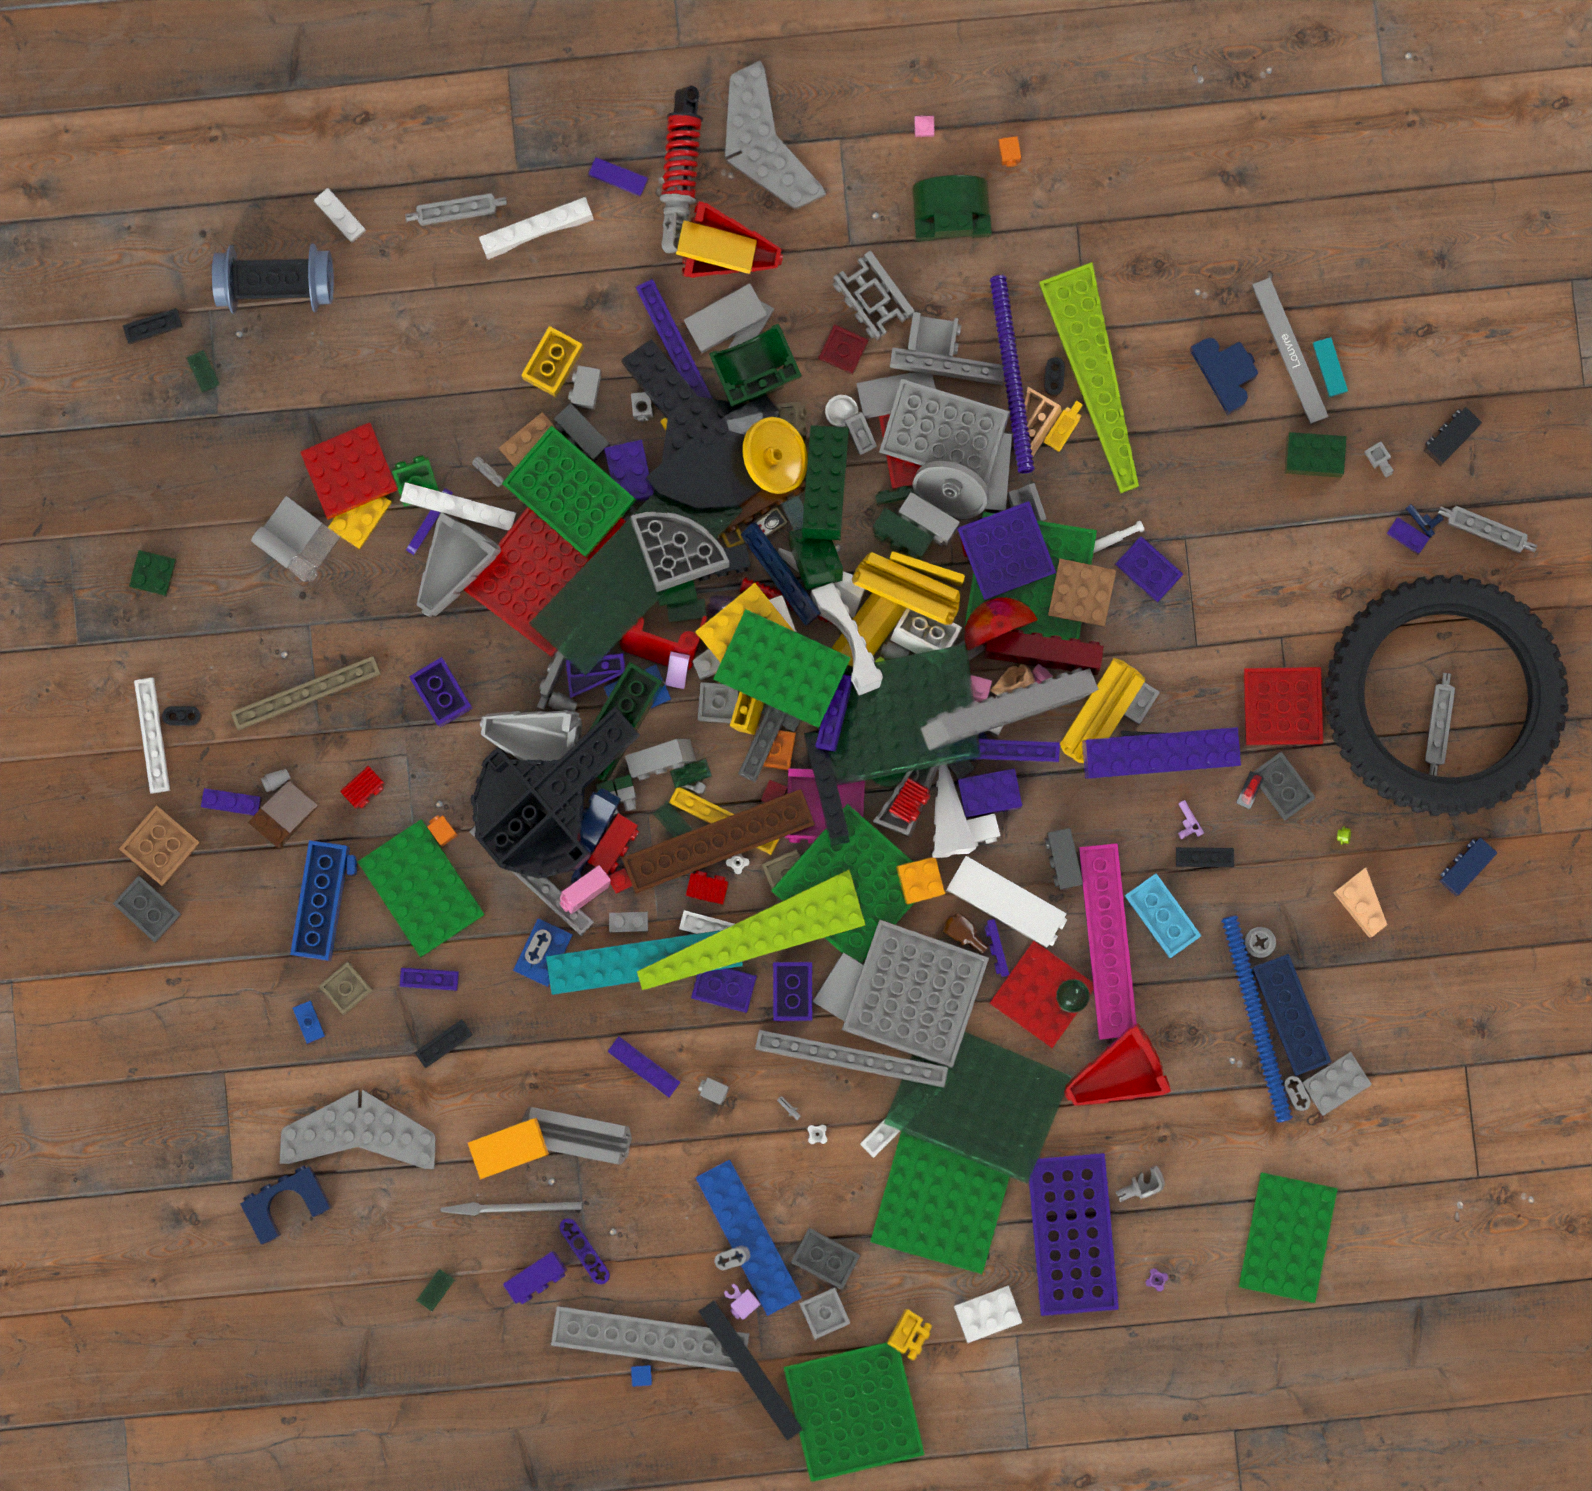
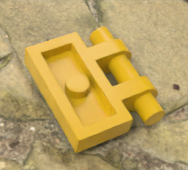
M905 1309L887 1344L901 1353H906L909 1348L911 1351L907 1357L915 1360L917 1354H920L922 1351L921 1347L925 1339H928L930 1336L929 1331L932 1325L925 1323L922 1328L920 1324L923 1319L909 1309ZM917 1333L919 1336L917 1337V1339H916V1341H915V1343H914V1342H912V1339L914 1338L915 1334Z

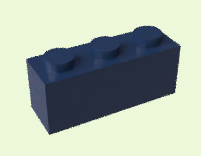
M603 788L597 793L593 792L588 801L591 804L589 808L586 807L582 815L580 839L592 852L598 846L621 801V798Z
M1481 837L1477 840L1473 838L1466 846L1468 850L1464 854L1460 852L1453 860L1455 864L1451 868L1447 866L1440 874L1442 878L1439 882L1455 896H1459L1497 855V852Z

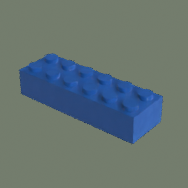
M309 840L290 955L332 961L347 869V855H349L350 847Z

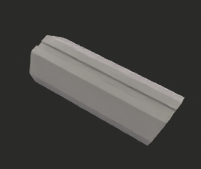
M528 1107L523 1115L522 1122L537 1118L547 1150L622 1165L629 1154L632 1137L628 1126L534 1107Z

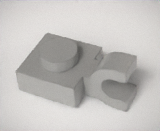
M1382 442L1365 450L1364 453L1374 468L1380 466L1385 478L1393 474L1394 470L1387 462L1391 459V456Z

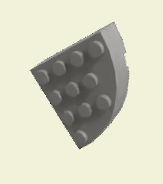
M645 512L631 516V523L656 592L729 567V560L719 542L703 526L691 519L673 513Z

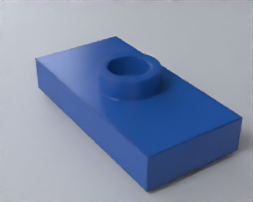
M312 1001L293 1007L307 1044L325 1037Z

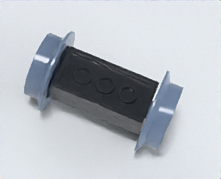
M311 243L309 258L237 260L234 246L229 245L226 253H214L212 288L215 304L217 307L228 306L231 313L235 314L238 307V299L310 298L312 310L317 312L320 304H332L334 275L331 252L318 251L316 245Z

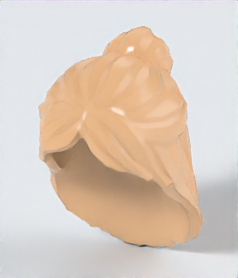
M1023 664L1019 668L1016 666L1009 667L990 691L1000 695L1008 692V694L1012 693L1013 690L1023 687V689L1027 688L1028 685L1035 683L1033 673L1028 666Z

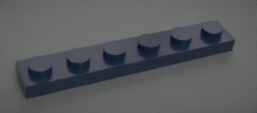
M756 522L752 523L740 534L804 625L811 624L821 612Z

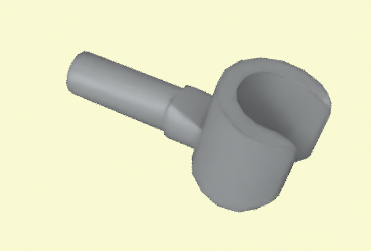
M680 782L678 785L700 795L707 788L701 782H697L695 786Z

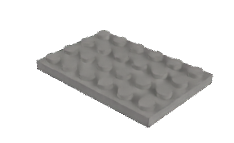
M901 379L879 452L922 466L934 461L958 463L974 471L988 485L1010 411Z

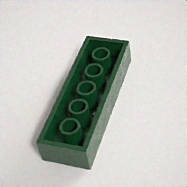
M811 425L802 538L841 541L849 428Z
M629 662L590 730L614 707L618 708L632 726L638 730L664 687L665 682L636 664ZM624 752L597 777L602 781H608Z

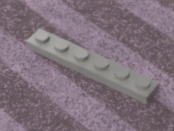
M892 348L890 368L1002 385L1004 380V366L1000 364Z

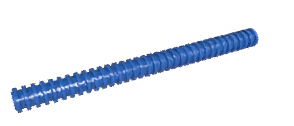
M1235 915L1224 918L1221 922L1224 923L1223 929H1226L1224 933L1225 935L1227 934L1226 940H1229L1228 946L1231 948L1229 951L1232 952L1231 958L1234 959L1232 962L1235 964L1234 969L1237 970L1236 975L1239 977L1237 981H1240L1239 987L1242 988L1240 992L1244 995L1242 999H1245L1244 1005L1247 1006L1245 1010H1248L1247 1016L1250 1017L1248 1021L1252 1024L1250 1028H1253L1252 1034L1255 1035L1253 1039L1256 1040L1255 1046H1258L1256 1050L1257 1052L1259 1051L1258 1057H1261L1260 1063L1263 1065L1261 1068L1264 1069L1263 1075L1266 1076L1264 1079L1268 1083L1266 1087H1269L1268 1093L1271 1094L1269 1098H1272L1271 1104L1274 1105L1272 1109L1276 1112L1274 1116H1277L1276 1122L1280 1123L1291 1120L1293 1116H1290L1291 1109L1288 1108L1290 1105L1289 1103L1287 1104L1288 1098L1285 1097L1286 1092L1283 1090L1285 1086H1282L1283 1080L1280 1079L1282 1075L1278 1072L1280 1068H1277L1279 1064L1275 1061L1277 1057H1274L1275 1051L1272 1050L1274 1046L1270 1043L1272 1039H1269L1270 1033L1267 1032L1269 1028L1266 1027L1267 1021H1264L1266 1017L1265 1015L1263 1016L1264 1010H1261L1262 1004L1259 1002L1261 999L1258 998L1259 992L1256 991L1258 988L1254 984L1256 980H1253L1254 974L1252 975L1251 973L1253 969H1250L1251 963L1248 962L1250 958L1246 955L1248 951H1245L1246 945L1243 944L1245 940H1242L1243 934L1240 933L1242 929L1239 928L1240 922H1237L1238 916Z

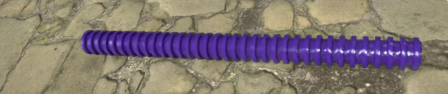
M996 275L990 278V287L993 294V305H995L994 314L996 316V326L998 327L999 344H1001L999 348L1001 349L1002 366H1004L1003 375L1005 377L1004 382L1006 383L1005 388H1007L1008 405H1010L1008 409L1011 416L1012 433H1014L1012 436L1014 439L1013 443L1015 444L1014 449L1016 450L1015 455L1017 456L1016 461H1018L1017 467H1019L1017 470L1019 473L1026 474L1034 471L1035 467L1033 466L1034 461L1031 460L1033 455L1031 454L1032 449H1030L1031 444L1029 443L1031 441L1029 438L1030 433L1027 432L1029 427L1027 426L1028 421H1026L1027 416L1025 415L1026 406L1023 404L1025 399L1022 393L1021 376H1019L1021 372L1018 365V354H1016L1017 349L1015 348L1017 345L1015 343L1014 327L1012 326V315H1010L1012 313L1010 310L1011 305L1009 304L1010 299L1007 293V282H1005L1007 278L1003 275Z

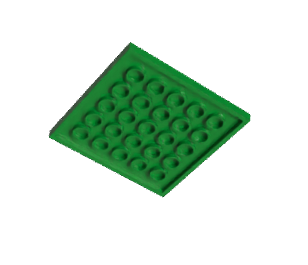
M983 512L982 519L994 513ZM1037 521L1056 573L984 600L973 572L965 626L971 613L979 605L990 599L1006 597L1025 604L1038 619L1024 627L1015 628L1016 630L1024 631L1023 634L1030 635L1032 632L1041 633L1043 637L1056 635L1062 637L1063 640H1069L1070 638L1079 639L1082 622L1049 616L1048 613L1059 559L1091 565L1097 530Z
M847 804L843 808L849 832V843L830 846L825 828L771 891L782 901H785L842 872L850 870L865 926L824 938L841 953L844 952L862 963L867 957L879 920L896 925L914 904H906L896 866L913 861Z
M901 1130L870 1242L983 1274L1014 1162Z
M887 1342L784 1367L795 1418L803 1428L799 1435L811 1482L925 1455L901 1353L887 1344Z

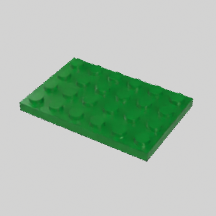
M550 426L502 483L586 558L636 501L631 494L553 426Z
M745 609L713 680L819 728L851 657Z
M422 819L357 861L420 957H423L485 915Z
M1261 1172L1238 1287L1315 1303L1338 1188Z

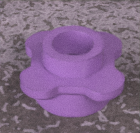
M1155 1268L1151 1269L1146 1285L1156 1288L1157 1291H1162L1165 1281L1168 1280V1275L1158 1272Z

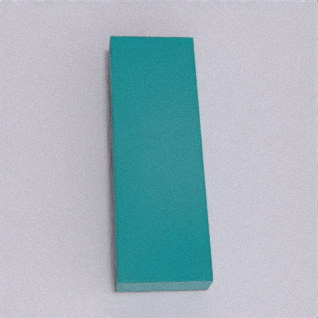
M1332 338L1313 342L1312 345L1328 396L1333 397L1348 392Z

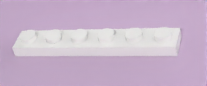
M406 482L404 483L400 498L401 502L507 531L513 526L516 514L515 512Z

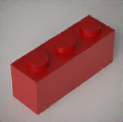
M618 813L591 855L588 863L595 868L600 865L607 875L610 872L614 873L619 865L617 863L619 857H624L629 850V847H627L630 840L634 841L640 831L637 829L639 826Z

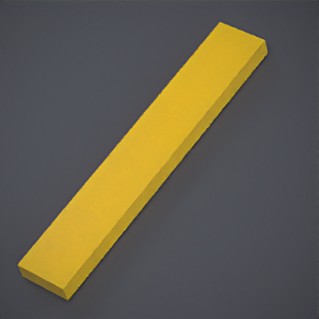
M677 786L669 801L670 804L709 824L734 815ZM779 839L756 848L772 855Z

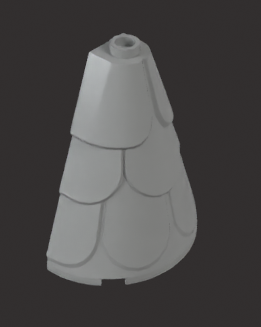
M441 512L437 519L416 604L422 609L421 612L428 617H432V615L437 616L460 596V592L472 583L495 560L502 550L500 546L471 526L459 522L458 519Z
M520 711L488 713L482 717L480 727H482V736L506 753H511L519 760L552 761L560 760L581 740L582 720L578 718L579 713L534 711L521 713Z

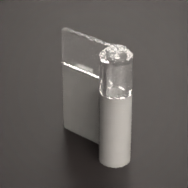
M286 496L265 526L260 527L256 531L251 542L306 583L307 581L311 582L317 575L316 570L341 536Z

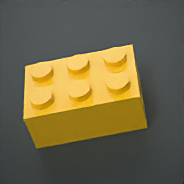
M549 326L521 375L523 380L557 397L584 349L583 344Z

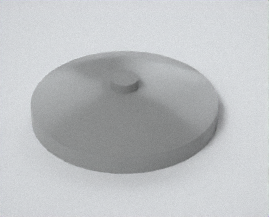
M949 461L927 463L919 468L913 481L915 495L954 519L973 518L982 513L988 502L989 491L983 479L971 469L958 463Z

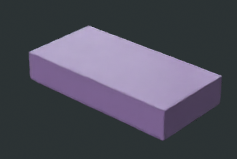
M671 652L666 686L680 689L685 688L690 655Z

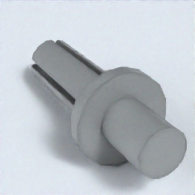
M780 1096L777 1101L789 1112L788 1116L791 1117L793 1115L797 1120L800 1119L801 1115L797 1112L798 1108H793Z

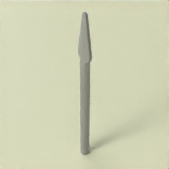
M477 1202L444 1207L440 1210L446 1213L473 1216L485 1212L582 1210V1202L480 1205Z

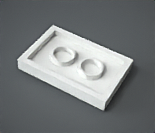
M1009 1286L954 1306L967 1343L1022 1323Z

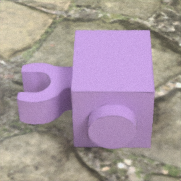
M733 1284L731 1286L735 1289V1293L730 1295L725 1291L724 1294L727 1298L736 1299L730 1305L732 1307L730 1311L737 1319L740 1317L745 1319L761 1303L749 1289L742 1294L737 1285Z

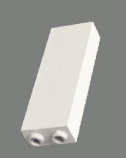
M967 856L947 888L948 892L1045 948L1048 945L1053 946L1058 937L1055 935L1058 928L1062 929L1068 920L1064 918L1066 916L1065 912Z

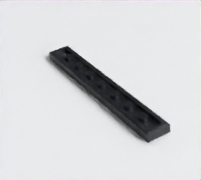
M715 1300L698 1311L785 1439L788 1441L801 1432L803 1428Z

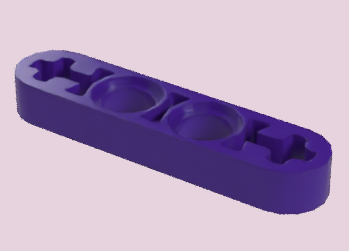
M444 488V490L442 491V493H446L449 495L453 494V492H451L447 488ZM430 510L406 551L412 555L416 553L441 512Z
M571 1218L564 1219L559 1226L562 1235L593 1281L597 1284L606 1283L610 1278L609 1270L578 1224ZM564 1223H572L573 1232L575 1233L578 1230L580 1234L575 1235L570 1240L568 1236H571V1233L569 1231H564ZM576 1238L584 1240L585 1245L582 1249H577L574 1246ZM587 1254L595 1256L596 1261L593 1265L585 1263V1256ZM600 1263L601 1267H598L600 1272H606L605 1280H597L596 1276L598 1273L596 1270L591 1272L590 1268Z

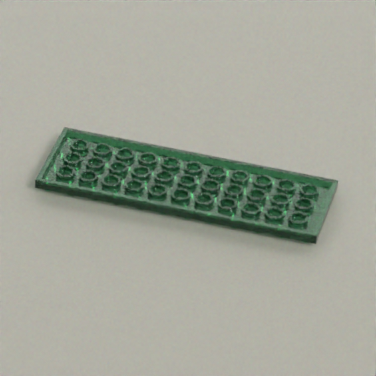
M655 492L633 515L645 512L677 514L703 526L717 539L743 512V509L738 506L737 508L724 507L714 510L709 508L695 511L692 507L682 503L678 504L669 498H662ZM631 517L529 623L532 628L585 676L669 589L656 592L631 523Z

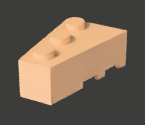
M1028 387L1024 404L1026 406L1027 426L1029 427L1027 432L1030 433L1029 438L1031 440L1029 442L1031 444L1030 449H1032L1031 454L1034 456L1062 413V409L1059 404Z
M1366 868L1362 869L1333 892L1369 938L1387 926Z

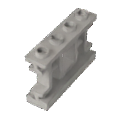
M870 250L864 254L863 258L858 260L862 267L861 270L849 278L841 271L840 274L833 277L834 283L832 284L838 293L842 292L844 294V301L847 306L854 308L858 321L865 323L867 326L865 330L871 338L875 337L878 341L880 337L887 334L882 325L896 315L903 323L906 319H910L915 311ZM866 263H868L881 283L878 282L876 277L868 283L864 280L862 275L869 271ZM841 280L847 286L855 280L861 288L854 292L856 301ZM875 285L884 299L872 308H869L861 294ZM888 293L900 307L903 314L898 308L891 313H888L884 306L891 301ZM864 310L869 316L878 310L883 317L876 323L879 331L876 330L863 312Z

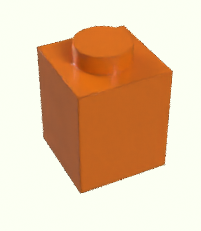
M1018 136L999 139L998 146L1002 166L1014 167L1021 163Z
M437 815L429 821L430 825L427 827L442 847L458 836L443 815L441 817Z

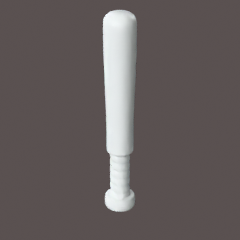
M1137 521L1132 527L1096 540L1093 554L1123 540V538L1135 532H1143L1145 529L1142 522Z

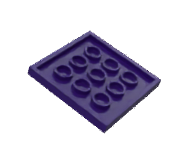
M1029 501L957 528L984 600L1056 573Z

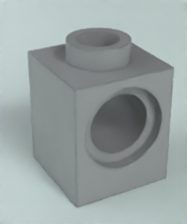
M645 392L632 393L634 419H638L639 422L649 421V418H653L652 400ZM641 403H645L648 406L643 412L637 410L638 405Z

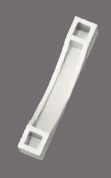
M586 197L480 236L479 239L487 259H490L541 235L575 227L594 219Z
M832 582L812 590L810 598L821 612L820 616L833 623L844 634L850 645L853 656L851 681L858 695L879 688L883 679L882 673L874 665V657L871 652L868 653L865 639L863 636L860 637L856 622L851 620L849 608L846 604H843L839 589L835 588Z

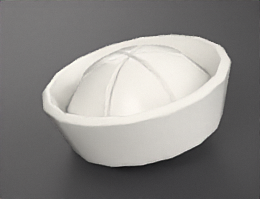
M847 395L834 396L825 407L827 420L836 427H846L844 419L858 413L856 402Z

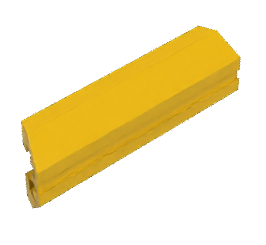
M873 552L867 554L861 561L851 579L854 585L945 625L953 623L959 610V590Z
M875 593L869 596L852 619L857 624L860 637L863 636L865 639L868 653L871 652L873 656L907 609ZM842 633L832 646V649L851 657L848 665L853 667L852 650Z
M1112 659L1097 683L1099 690L1090 694L1060 742V746L1066 755L1079 763H1084L1082 740L1109 738L1145 682V678L1138 670L1123 660Z

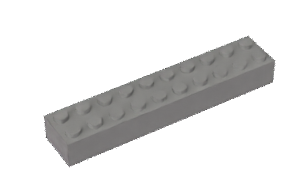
M1078 668L1070 674L1063 673L1055 679L1052 677L1045 679L1040 684L1036 682L1024 689L1023 687L1017 688L1009 694L1008 692L1002 693L997 698H987L982 703L974 702L967 705L966 708L959 707L952 710L951 713H941L937 717L926 721L927 725L922 727L921 731L929 750L1076 702L1099 689L1091 669L1082 670V668Z

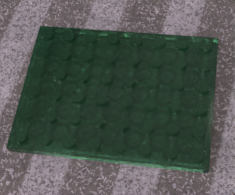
M962 644L874 663L876 668L880 669L883 676L880 687L858 695L852 684L836 752L829 750L837 786L981 757L978 734L929 750L921 728L927 725L926 721L937 717V715L944 712L951 713L956 708H966L967 705L974 703L967 645ZM853 667L845 669L843 675L852 676Z
M964 1032L953 1067H948L945 1088L902 1079L884 1124L1028 1184L1065 1094L1066 1084L1070 1081L1071 1076ZM913 1054L910 1059L913 1061L947 1067L935 1063L933 1061L915 1056Z

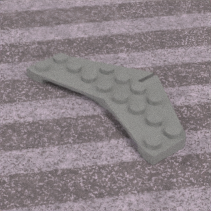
M761 61L732 74L729 85L725 159L739 152L742 153L727 160V163L792 208H801L826 196L822 185L776 136L766 74Z
M359 1090L284 1127L281 1132L280 1163L291 1164L360 1147L424 1169H435V1134L362 1090L361 1108H359Z

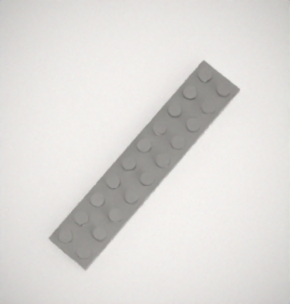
M560 1306L556 1308L552 1346L739 1372L710 1328ZM737 1332L746 1347H748L749 1333Z

